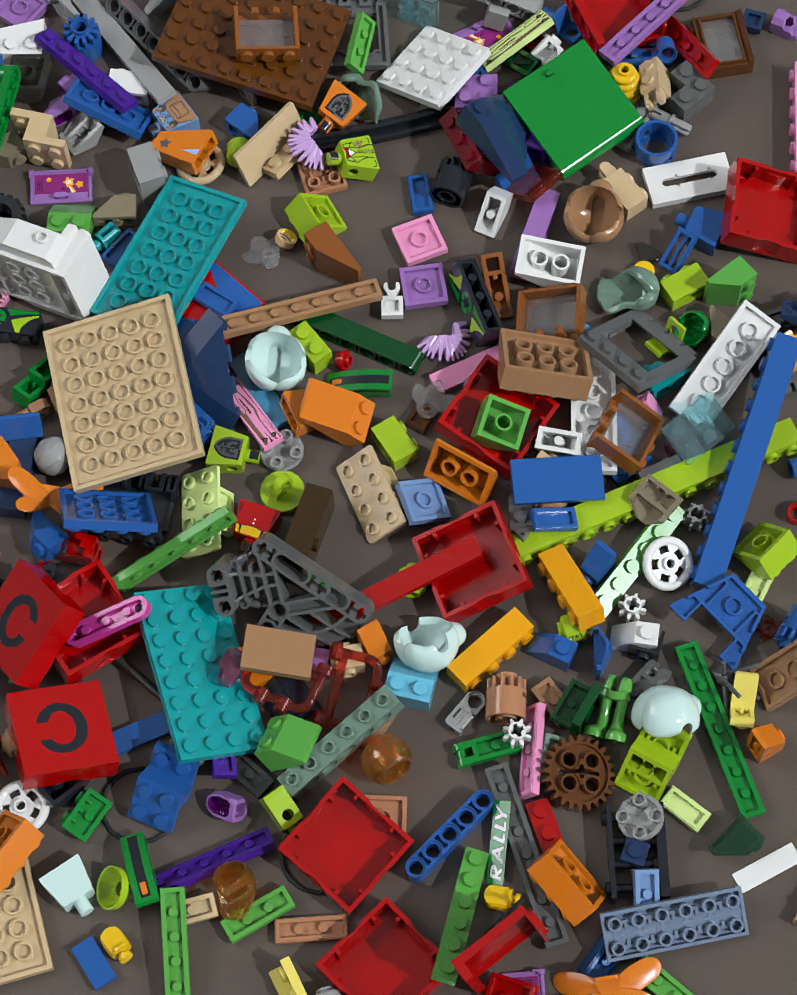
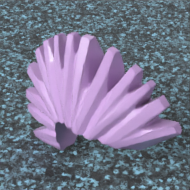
M312 117L309 118V125L303 119L301 120L302 124L300 122L297 123L299 129L294 127L291 129L294 134H289L288 136L290 138L287 140L290 143L288 147H292L289 151L293 152L291 154L293 157L302 154L297 161L301 162L306 159L305 167L309 164L310 169L313 164V170H316L318 165L320 170H324L325 155L310 137L319 127Z
M466 321L454 322L452 325V335L426 336L416 347L417 349L424 347L422 352L426 353L428 351L426 357L431 354L430 359H433L437 352L438 361H441L442 354H444L446 362H450V359L453 362L455 358L458 360L460 359L459 356L463 357V353L467 352L463 346H470V343L464 340L471 337V334H468L470 330L461 329L467 324Z

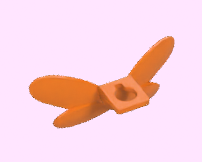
M12 466L8 469L7 476L10 483L24 495L15 503L18 510L36 512L46 507H51L61 514L59 503V488L61 487L41 484L31 473L19 466ZM70 483L62 488H73V485ZM103 486L92 490H103Z
M647 957L631 964L620 974L595 978L578 972L563 971L554 976L553 984L556 990L564 995H650L641 989L658 977L661 972V963L657 958Z

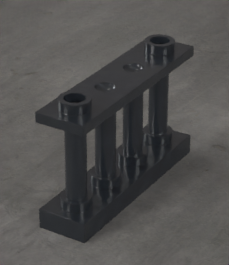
M659 802L660 805L663 807V811H664V803H663V802ZM607 803L604 811L600 812L601 826L606 828L609 882H605L606 897H610L611 904H616L617 894L633 893V883L616 884L615 870L641 868L614 860V846H624L627 836L613 837L612 823L618 822L616 820V813H611V803ZM664 817V823L659 833L651 839L642 841L650 844L651 848L655 847V856L652 859L645 860L643 869H659L660 900L670 899L671 897Z

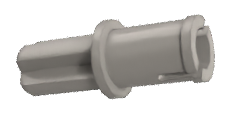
M655 107V112H652L650 117L651 120L668 122L675 128L676 132L684 136L690 134L692 125L676 118L675 114L671 115Z

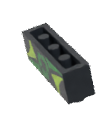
M475 258L456 260L447 277L476 347L496 345L499 341L500 328L504 327Z
M0 307V342H16L24 346L39 345L44 324L41 312Z

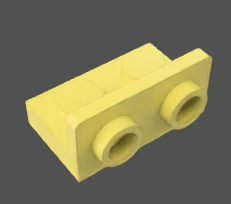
M289 956L280 960V967L269 972L278 995H307Z

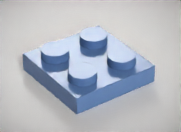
M426 478L399 481L395 485L409 526L448 521L452 517L439 483Z

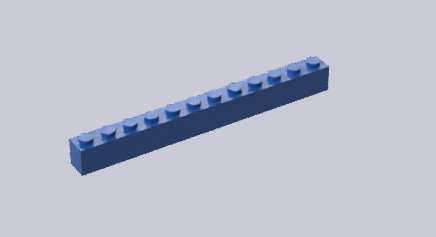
M777 332L773 338L769 337L765 349L768 350L766 358L763 357L758 370H761L759 378H755L751 389L755 391L753 398H749L745 406V411L748 412L746 419L742 418L738 427V431L741 434L739 439H735L731 452L734 454L732 460H728L724 469V473L727 474L725 481H721L717 489V494H720L718 502L714 501L710 510V515H713L711 523L707 522L703 531V536H706L704 544H699L696 552V557L699 559L696 566L692 565L688 578H691L690 586L702 589L725 577L797 361V338Z

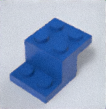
M158 741L154 746L150 764L138 776L127 816L171 834L175 828L179 810L191 797L201 761L179 764L175 748Z

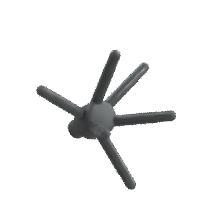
M723 660L721 661L720 671L716 669L710 670L711 677L716 679L718 684L722 685L723 707L727 715V688L737 698H741L740 693L733 687L735 672H746L758 668V663L727 670L726 662ZM756 694V699L760 700V696Z

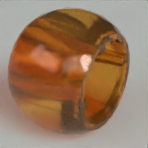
M393 734L373 737L367 742L361 754V765L365 775L379 785H390L398 781L412 766L413 757L410 747L402 738Z

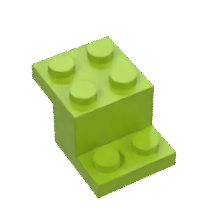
M642 728L639 736L630 747L614 783L633 795L641 792L645 795H650L659 802L668 782L676 772L693 735L682 729L681 733L675 736L658 738L649 735Z

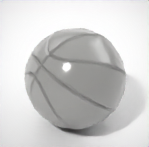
M51 436L38 443L34 452V461L41 472L50 476H57L69 469L63 438Z

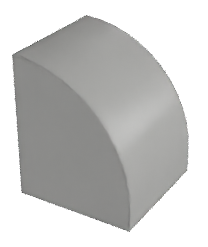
M489 3L483 26L502 32L509 17L510 9Z

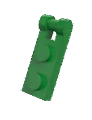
M503 731L460 742L451 747L453 754L458 759L456 761L458 770L520 753L522 749L520 746H514L511 749L509 741L503 742V737L507 735ZM472 750L473 756L466 757L465 751Z

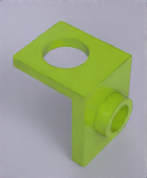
M670 316L665 328L669 330V333H673L671 327L672 325L676 326L679 335L676 337L682 341L686 328L673 316ZM654 338L645 342V346L658 358L671 353Z

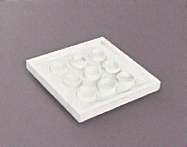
M427 25L376 82L383 89L441 111L491 55V51L488 47Z

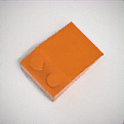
M309 378L297 418L349 448L365 442L375 403L358 393Z

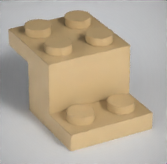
M12 107L10 111L11 121L15 131L23 140L29 162L39 166H52L55 169H70L72 161L66 140L59 139L53 115Z

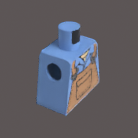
M176 91L174 97L153 109L152 115L155 123L147 127V131L152 138L157 137L160 131L201 130L199 118L178 91Z

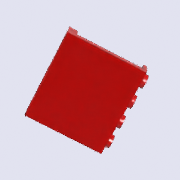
M563 0L568 6V10L586 43L597 57L600 56L599 50L652 3L651 0ZM664 21L637 47L655 43L660 37L664 36L667 28L666 22Z
M521 905L452 960L451 964L464 981L479 995H482L487 989L479 979L482 974L536 931L547 943L549 939L545 934L549 931L531 908L526 911Z

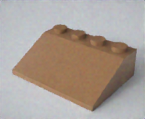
M500 328L498 355L499 388L507 391L514 390L528 394L547 395L552 398L560 397L573 401H587L593 383L589 352L579 345L575 339Z

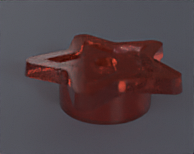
M765 614L763 620L758 623L755 629L760 633V641L764 642L769 638L773 639L782 621H776L770 618L768 614Z

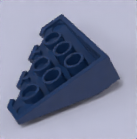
M499 94L479 98L465 105L455 123L511 184L525 177L527 174V167L525 166V159L527 158V144H525L527 126L504 95Z
M210 307L182 340L181 347L193 401L215 421V424L232 430L241 414L240 407H235L233 394L237 393L235 376H230L228 362H232L230 344L225 345L223 331L228 330L227 323Z

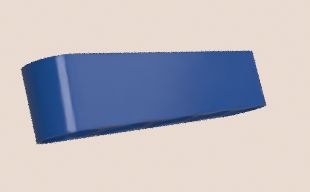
M484 789L476 791L407 860L405 874L408 881L415 884L424 881L492 812L494 798L491 792ZM479 799H486L489 805L480 807L476 802ZM467 815L473 820L469 824H464L460 821V818ZM447 832H452L456 835V838L448 841L444 839L443 835ZM429 849H436L439 851V855L432 858L426 852ZM415 865L423 869L417 875L412 874L409 870Z

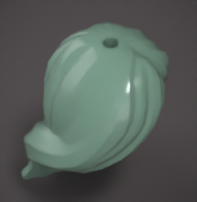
M358 73L344 74L338 82L367 103L364 111L355 120H372L377 124L382 111V98L378 84L372 80H364Z
M632 266L614 278L605 279L601 277L597 286V301L602 310L607 314H614L626 308L646 310L657 301L660 291L659 282L651 271L643 267Z

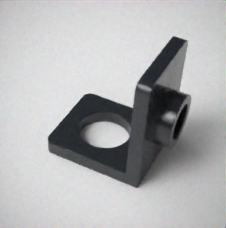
M665 631L661 632L657 651L629 644L627 655L633 656L641 662H648L650 659L658 662Z

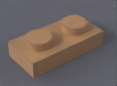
M550 676L530 689V693L538 702L546 704L545 711L550 716L563 695L562 691Z

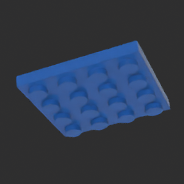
M59 488L63 528L69 531L78 532L81 529H86L95 533H102L105 530L114 531L118 534L137 532L141 535H150L151 533H157L158 522L149 492L89 490L76 494L73 488Z

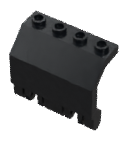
M154 472L103 486V490L149 492L158 522L157 533H151L150 535H141L137 532L118 534L107 530L102 533H95L86 529H81L78 532L95 535L103 540L114 538L124 543L139 542L148 547L162 545L170 532L180 485V476L170 474L168 478V474L162 473L158 488L152 487Z

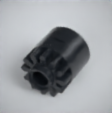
M446 156L445 160H441L429 190L431 198L437 203L450 208L463 206L475 173L467 171L459 157L453 156L450 159Z

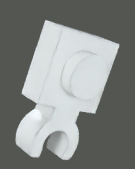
M385 282L383 287L386 296H383V300H381V319H403V296H398L400 284L396 282V288L389 290L388 284Z

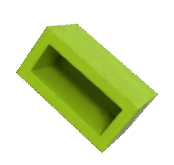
M697 262L692 265H685L679 272L673 275L668 274L661 279L659 294L670 310L674 311L703 296L706 282L709 278Z
M303 321L289 331L291 336L298 339L303 345L306 353V365L315 375L333 363L332 350L306 321Z
M393 415L371 428V438L396 472L418 459L417 450L419 446L413 437L409 438L406 434L407 429L401 420L397 421Z

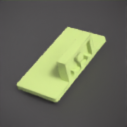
M213 465L181 477L182 532L192 527L195 522L211 515L215 509L225 505L234 513V493L220 487L219 466ZM234 523L184 554L182 558L188 560L220 550L221 534L226 537L233 536Z

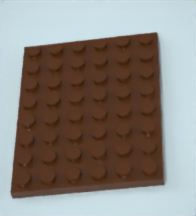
M177 0L152 54V61L285 104L290 101L294 103L295 107L312 112L351 18L352 11L320 0ZM293 5H297L300 42L299 60H272L270 62L263 60L235 61L234 6H238V15H250L252 7L259 8V15H271L273 7L280 8V15H292ZM291 25L239 26L240 46H292Z

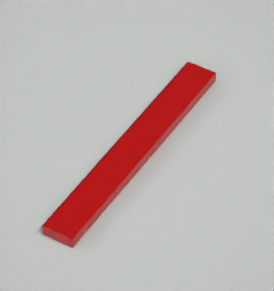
M471 535L360 592L374 602L375 611L482 558L483 555L474 536ZM335 609L326 610L336 618L343 615ZM313 616L308 618L315 624H323Z

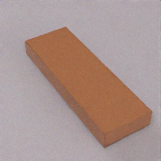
M347 914L274 919L276 945L340 941L348 936Z

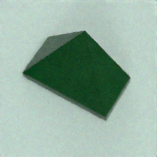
M520 49L507 58L504 64L524 76H528L542 66V61Z

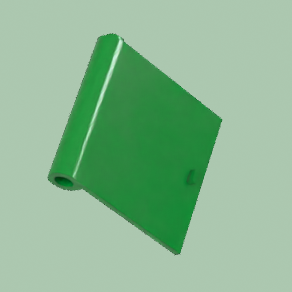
M584 39L502 93L552 160L550 172L556 180L564 181L637 132L638 128L644 123L639 112Z

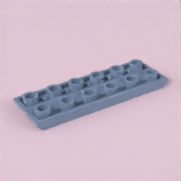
M731 886L599 913L608 963L749 935L741 886Z

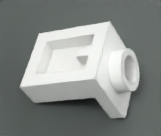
M545 33L544 39L531 52L533 56L542 61V65L557 57L564 50L559 46L562 42L554 34L550 37Z

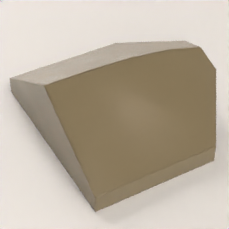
M649 473L629 495L635 517L645 525L663 524L683 501V498Z

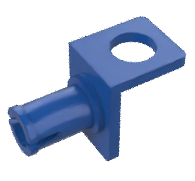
M563 4L557 11L548 6L543 9L553 19L557 37L575 44L583 36L577 24L571 22L566 4ZM572 30L578 31L576 36L570 37L567 35Z

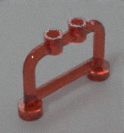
M333 641L329 650V659L336 660L338 663L325 711L315 709L311 719L312 723L321 727L325 725L335 728L343 721L333 718L348 659L368 663L373 667V674L369 680L365 701L386 683V680L381 679L382 665L377 657L343 648V643Z
M322 662L318 664L315 671L311 670L310 680L314 681V684L306 700L300 704L292 702L283 695H276L265 687L253 685L250 682L251 671L243 670L240 679L243 688L250 694H253L252 700L254 702L265 705L266 701L275 704L273 709L276 712L285 715L288 710L295 713H303L311 709L325 681L332 680L336 670Z

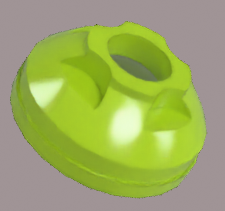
M111 865L104 868L98 878L96 896L101 908L117 910L130 898L132 890L125 870Z

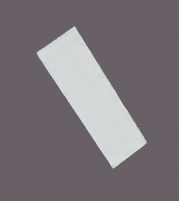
M791 842L735 872L732 876L738 886H741L742 893H745L796 865L797 850Z

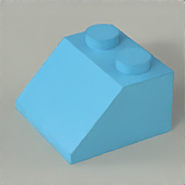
M394 657L385 685L404 706L429 712L439 671L432 673L419 672L405 665L398 657Z

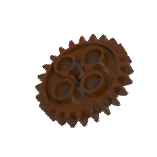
M581 734L575 736V739H573L572 735L566 737V741L561 738L557 741L558 745L552 744L550 746L552 751L548 750L544 753L548 759L541 761V764L546 766V768L540 771L541 774L546 775V778L541 780V783H548V787L544 791H552L553 793L550 800L558 798V807L566 803V811L571 810L574 806L576 813L580 812L582 807L585 812L591 810V807L594 809L599 807V802L601 804L606 802L605 796L612 794L609 788L616 785L610 779L617 776L616 773L610 772V769L616 766L615 764L608 763L612 755L605 756L603 754L606 747L597 748L598 740L591 744L590 736L582 741ZM563 756H567L570 759V766L563 762ZM586 757L593 761V768L586 764ZM560 770L562 772H566L569 774H559L558 771ZM591 772L597 773V774H598V777L595 776V775L587 774V773H591ZM564 779L570 782V790L564 787ZM586 781L592 783L593 791L587 789Z

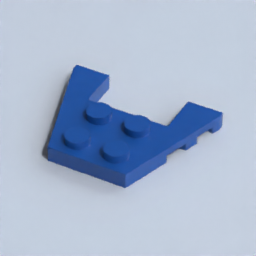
M733 573L668 606L682 621H685L701 606L734 639L717 656L721 661L724 660L726 662V666L730 670L737 668L738 662L748 646L751 635L754 633L766 608V605Z

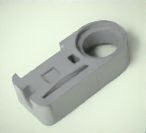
M479 691L467 693L445 719V726L449 729L452 728L456 735L462 736V730L484 710V695ZM478 697L482 702L478 708L470 707L468 704L470 698Z

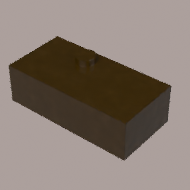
M306 483L284 541L314 562L335 509L333 490ZM281 555L283 561L301 573L308 575L304 568L286 556ZM285 576L286 582L299 586Z

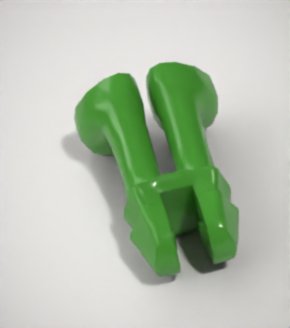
M609 674L603 685L604 689L601 694L597 719L594 724L585 726L583 734L604 741L608 740L613 743L625 744L624 719L627 704L630 703L632 680L623 677L617 692L615 691L617 676ZM614 701L616 702L611 727L608 730L610 712Z

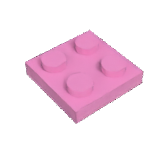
M432 214L391 228L393 237L408 267L448 253V248Z

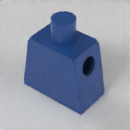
M696 206L691 217L679 212L675 225L683 227L685 230L698 236L699 239L694 247L713 257L720 242L723 211Z

